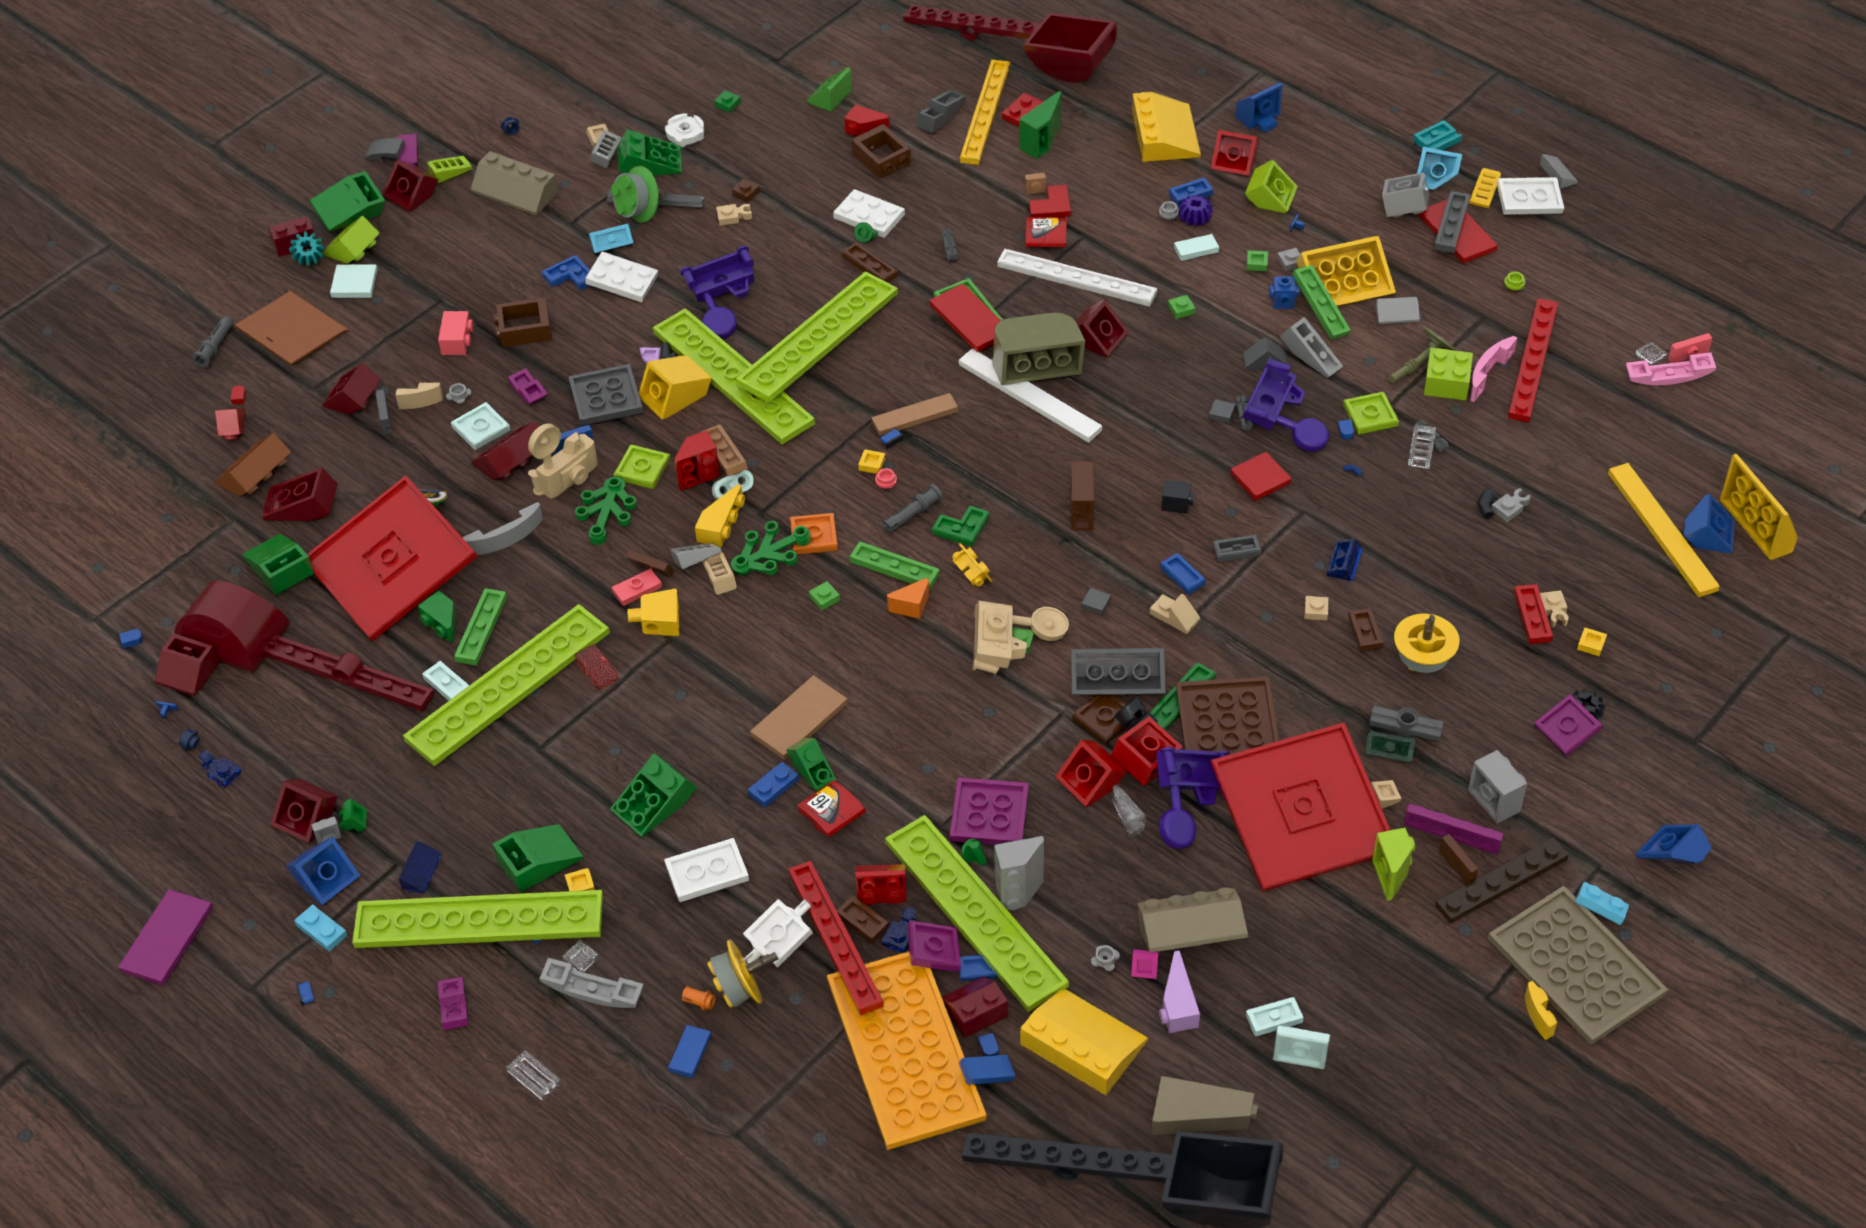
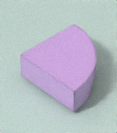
M640 348L642 360L646 364L648 361L660 360L661 348Z

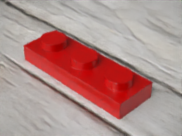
M1538 585L1515 586L1514 595L1529 644L1552 642L1553 635Z

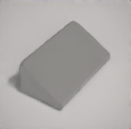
M1546 154L1541 155L1540 166L1550 178L1557 177L1560 189L1577 184L1578 181L1557 157Z
M1417 297L1376 300L1375 312L1378 324L1420 322Z

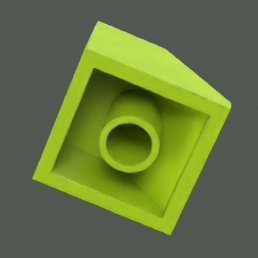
M1272 159L1255 169L1245 195L1257 208L1286 213L1289 210L1298 186Z
M361 216L347 226L322 253L346 264L352 260L357 262L364 256L363 250L365 248L370 249L377 242L375 238L380 233L364 216Z
M1406 828L1380 832L1376 836L1372 862L1387 901L1393 899L1408 876L1409 866L1412 865V851H1415V843L1413 838L1408 836Z

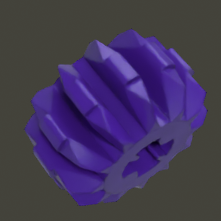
M1188 195L1187 199H1182L1178 213L1181 222H1186L1187 226H1204V223H1209L1213 214V208L1210 200L1205 199L1204 196L1197 197L1195 195V197H1191Z

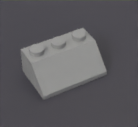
M1043 836L994 845L995 890L998 900L1007 910H1017L1025 907L1044 882Z

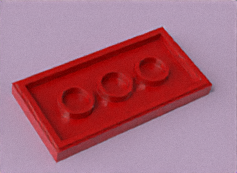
M1448 199L1428 206L1427 210L1418 214L1436 235H1438ZM1467 212L1454 255L1462 263L1497 251L1498 247Z
M964 284L929 300L930 306L976 352L994 344L995 327L1001 320Z

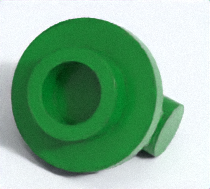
M861 222L856 225L854 235L858 241L868 242L872 238H877L878 231L873 230L869 223Z
M973 838L967 840L961 851L963 860L968 863L975 861L980 866L985 865L987 859L982 851L980 841Z

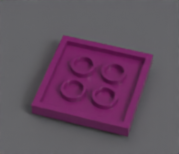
M958 777L950 841L966 842L973 838L980 841L981 844L997 845L1023 840L1029 783Z

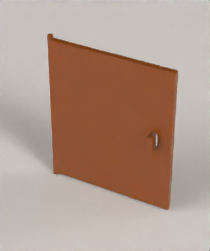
M291 290L235 324L237 329L290 365L295 364L339 335L349 331V329Z

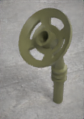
M1423 326L1425 334L1430 339L1428 344L1430 346L1415 359H1410L1402 365V368L1389 375L1388 380L1394 383L1406 374L1410 375L1418 370L1420 365L1429 358L1430 348L1458 350L1432 330Z

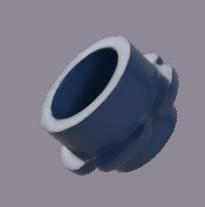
M511 116L505 118L501 123L503 132L508 135L516 134L519 131L518 119Z
M187 729L180 738L179 746L183 747L185 751L189 749L194 750L200 741V737L197 736L198 731L195 730L193 732Z

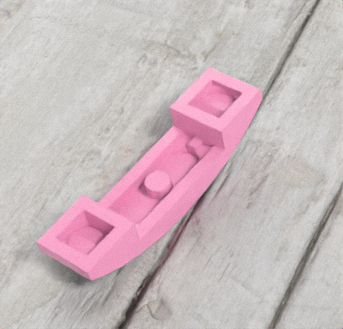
M1512 336L1496 343L1479 359L1473 373L1470 401L1475 402L1484 391L1487 373L1495 363L1499 362L1505 365L1515 353L1517 337Z
M1712 353L1690 355L1689 361L1652 366H1649L1647 360L1626 363L1630 381L1645 385L1678 384L1701 378L1716 371Z

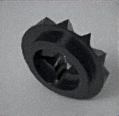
M1586 689L1583 692L1576 690L1572 695L1581 705L1590 702V706L1588 705L1584 708L1597 720L1604 714L1605 704H1603L1602 697H1597L1595 692L1588 693Z

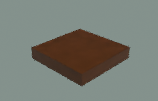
M1096 695L1072 714L1073 720L1105 745L1128 728L1127 726H1122L1114 717L1126 705L1115 695Z

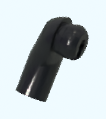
M669 343L661 345L660 359L680 356L679 354L675 356V352L671 353Z
M1492 489L1484 490L1477 501V505L1485 519L1493 517L1494 512L1490 503L1495 502L1494 499L1498 498L1496 491Z

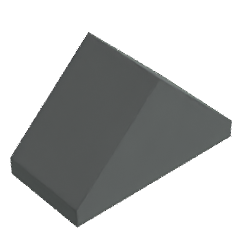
M1265 336L1243 352L1245 370L1265 369L1270 357H1272V360L1287 364L1285 350Z

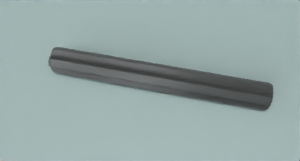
M609 190L607 193V200L609 202H614L613 194L611 190ZM664 193L665 197H658V205L702 208L704 205L703 196Z

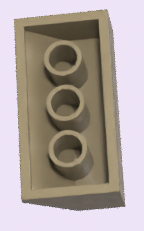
M491 151L478 163L471 186L472 193L536 216L558 193L555 174Z
M1224 887L1217 891H1198L1192 895H1173L1166 899H1148L1145 902L1137 903L1139 929L1150 953L1248 937L1241 900L1235 888Z

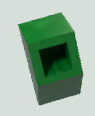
M438 590L418 605L419 619L423 625L434 629L440 638H445L452 643L455 641L457 620L454 603Z
M804 738L786 749L795 769L815 791H819L833 780H836L815 738Z

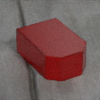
M242 385L234 386L231 392V403L245 404V387Z

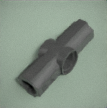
M1374 705L1369 725L1395 731L1396 735L1403 739L1417 736L1439 742L1444 721L1418 716V713L1411 708H1403L1397 711Z

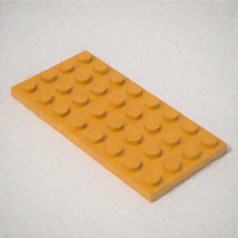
M910 951L864 964L883 1000L884 1007L861 1016L839 973L827 975L831 993L887 1150L987 1120V1115L975 1084L967 1085L959 1062L964 1058L930 968L911 965Z

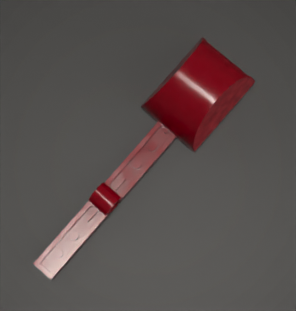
M911 6L903 15L904 22L960 30L962 36L970 41L975 40L980 33L1027 39L1023 45L1025 53L1031 62L1046 74L1066 82H1082L1087 80L1111 51L1117 38V24L1115 21L1050 12L1041 23Z
M220 580L210 581L179 620L174 630V634L212 645L218 661L252 673L262 660L268 657L422 712L434 696L433 689L365 666L359 657L350 652H345L339 657L281 637L290 625L286 615L261 596L229 582Z

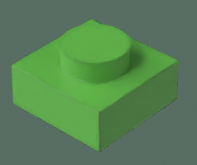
M1248 251L1247 270L1267 271L1268 251Z
M1188 295L1168 300V307L1176 319L1195 314V306Z
M826 581L810 590L809 598L822 611L840 601V594Z
M1012 627V637L1026 642V653L1029 654L1034 639V632L1032 630Z

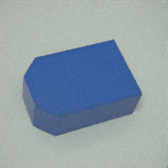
M1268 116L1259 121L1258 129L1261 132H1268L1277 127L1278 121L1272 116Z
M1351 420L1338 421L1340 437L1344 440L1352 439L1354 429Z
M138 629L119 633L123 648L141 644L143 641L141 631Z
M993 1033L978 1037V1042L984 1056H996L999 1054V1047Z

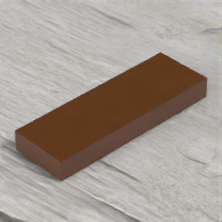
M857 242L842 251V257L863 272L866 271L887 283L898 276L896 269Z

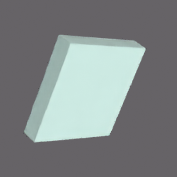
M336 265L330 291L331 298H372L378 271L377 265Z
M486 402L451 422L452 428L474 450L510 431V425Z
M1278 1025L1273 1060L1324 1069L1330 1034Z

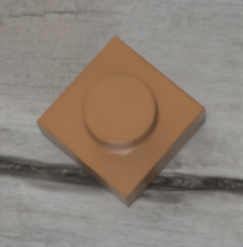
M1045 172L1025 175L1026 195L1046 193Z

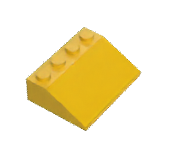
M1153 92L1133 93L1132 114L1143 162L1201 157L1189 104Z
M1379 236L1305 251L1296 260L1298 269L1313 265L1337 307L1396 293Z
M1734 454L1720 501L1770 560L1792 553L1798 536L1789 514L1737 454Z
M1066 989L1057 992L1038 1007L1020 1028V1044L1105 1096L1148 1041V1037Z

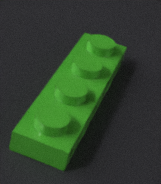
M1313 265L1295 269L1292 275L1330 340L1348 335L1351 330Z
M860 541L850 555V563L911 584L927 578L929 580V590H931L940 575V569Z
M484 589L454 655L455 662L478 665L506 602V592Z

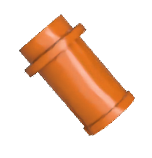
M686 986L682 993V1002L700 1006L704 1011L707 1009L711 1010L715 1004L716 996L712 995L711 991L703 992Z

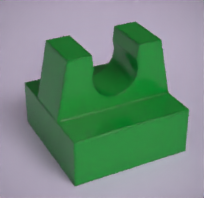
M353 799L344 801L343 809L339 811V816L343 818V821L339 823L338 827L343 831L355 829L360 832L366 829L367 809Z

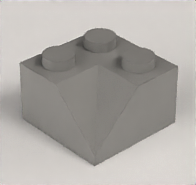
M1425 172L1385 180L1382 197L1387 217L1397 218L1407 213L1419 214L1427 210L1429 190Z
M1496 750L1474 761L1468 791L1498 824L1521 812L1527 782L1524 776L1511 766L1508 758L1503 757Z

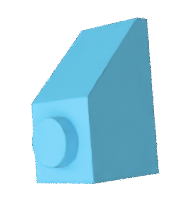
M1423 147L1417 174L1425 172L1428 189L1435 190L1458 175L1463 154Z

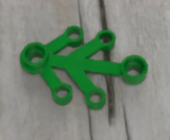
M620 477L607 479L604 482V486L595 491L585 490L581 493L582 503L590 505L595 499L606 495L605 499L589 507L579 506L575 509L576 518L580 521H584L589 516L600 511L596 525L592 526L588 532L589 540L594 545H601L607 540L604 528L610 511L618 519L620 526H628L631 523L630 514L622 511L614 501L615 497H619L626 510H633L637 506L636 498L625 492L626 484Z
M769 521L765 524L766 534L761 546L753 554H751L753 548L759 543L760 539L756 531L747 532L745 535L746 544L742 553L735 556L731 561L732 570L738 575H746L751 570L774 575L778 571L775 561L786 563L789 566L796 564L798 558L795 551L789 550L785 553H779L778 551L794 543L798 546L809 544L811 541L809 529L804 526H798L794 529L792 535L772 544L775 535L779 533V527L777 522ZM761 559H766V560H768V561H766L765 563H759V562H757V561H759V560H761Z

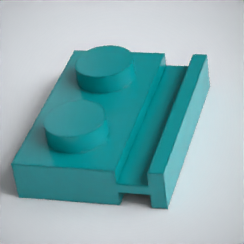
M1443 120L1414 134L1413 141L1422 149L1423 147L1444 150L1461 142L1462 135H1458L1456 133L1457 130Z

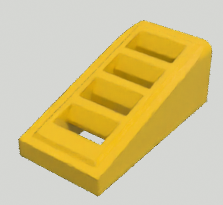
M1483 168L1469 204L1489 209L1497 191L1498 178H1501V173Z

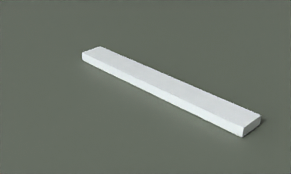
M1004 249L997 261V267L1149 307L1157 294V288L1008 249Z
M971 349L959 359L961 367L1089 443L1102 431V425L1028 381L1001 385L993 368L992 360L976 352L974 349Z

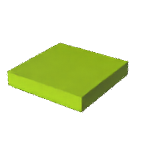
M1384 392L1343 400V406L1358 435L1397 427L1399 424V420Z
M630 445L613 475L614 477L622 478L627 483L654 489L671 460L670 454Z

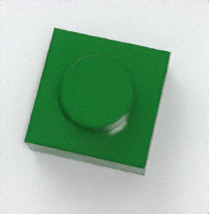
M726 90L714 100L715 107L729 113L741 103L740 96Z

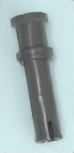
M223 316L208 339L200 343L199 350L193 353L191 357L194 364L202 368L209 366L211 357L215 356L218 352V345L234 324L231 318Z
M930 484L926 491L916 494L913 501L882 522L885 530L891 533L917 513L926 512L930 505L943 499L941 491L936 485Z

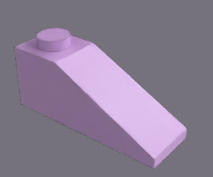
M1180 951L1174 952L1163 998V1009L1159 1010L1161 1022L1167 1025L1169 1033L1199 1027L1200 1013Z

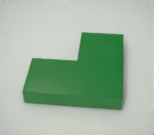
M969 505L961 520L940 514L932 527V534L972 547L988 521L990 512Z

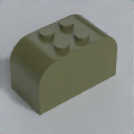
M1045 313L1004 319L995 327L992 365L1001 385L1082 374L1085 339L1076 321L1062 313Z

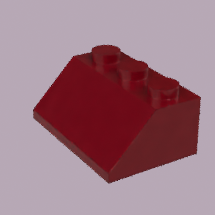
M534 421L519 427L473 459L471 463L492 480L507 478L512 474L511 469L516 466L520 468L529 462L527 458L531 456V453L528 449V442L533 432L539 426Z

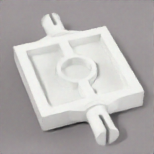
M778 899L743 933L754 948L744 958L745 961L749 964L760 956L763 957L766 954L775 952L779 960L773 962V964L778 968L813 933L801 918L811 908V905L804 899L795 909L785 906Z

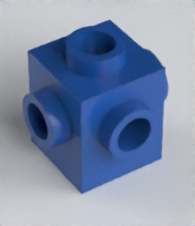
M1293 276L1274 277L1273 285H1269V298H1272L1273 309H1294L1295 297H1299V285H1295Z

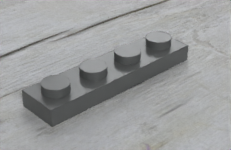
M1450 191L1435 241V250L1455 252L1470 201V194Z

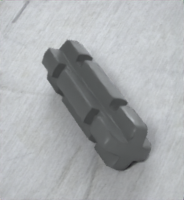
M944 229L942 231V239L947 259L949 261H956L958 259V252L951 229Z
M1238 395L1236 397V407L1238 408L1241 428L1243 431H1250L1253 429V422L1242 417L1248 404V399L1245 395Z
M1420 419L1414 424L1415 430L1422 434V437L1432 446H1435V449L1440 453L1448 449V442L1444 438H1440L1441 436L1432 427L1427 426L1424 420Z

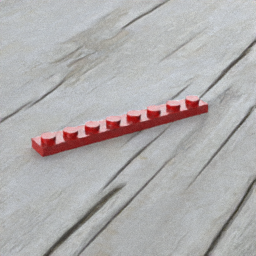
M1537 299L1508 415L1509 419L1524 422L1530 421L1558 302Z
M808 861L788 868L789 876L801 900L805 899L811 905V908L807 911L860 1016L884 1007L883 1000L812 862Z

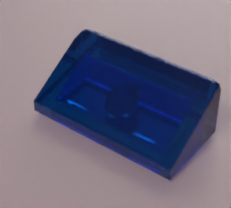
M1356 538L1336 541L1327 568V576L1353 581L1362 553V547Z
M416 841L399 876L401 889L424 893L442 853L423 842Z

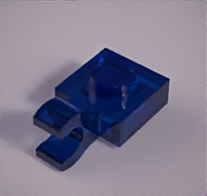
M206 750L198 756L199 759L203 760L200 764L208 769L206 771L207 776L224 788L242 773L238 765L224 756L216 760Z
M906 907L900 923L892 921L882 939V945L901 953H906L909 947L907 925L910 920L916 921L917 917L914 916L916 910Z

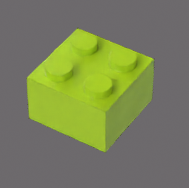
M1430 348L1424 395L1466 400L1473 353Z

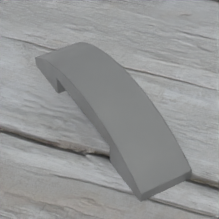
M537 502L520 510V518L483 535L480 530H477L462 538L477 555L492 553L511 546L530 534L541 523L543 517L540 504Z
M548 958L540 976L542 983L559 992L580 1000L610 1007H636L644 987L642 983L621 977L616 982L572 969V964Z

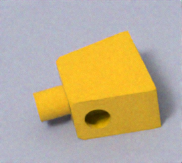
M677 589L642 595L641 608L628 609V622H641L644 634L679 636V600Z

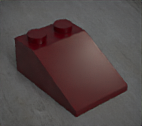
M321 467L271 486L261 518L263 520L313 521L318 518H324L330 514L338 483Z

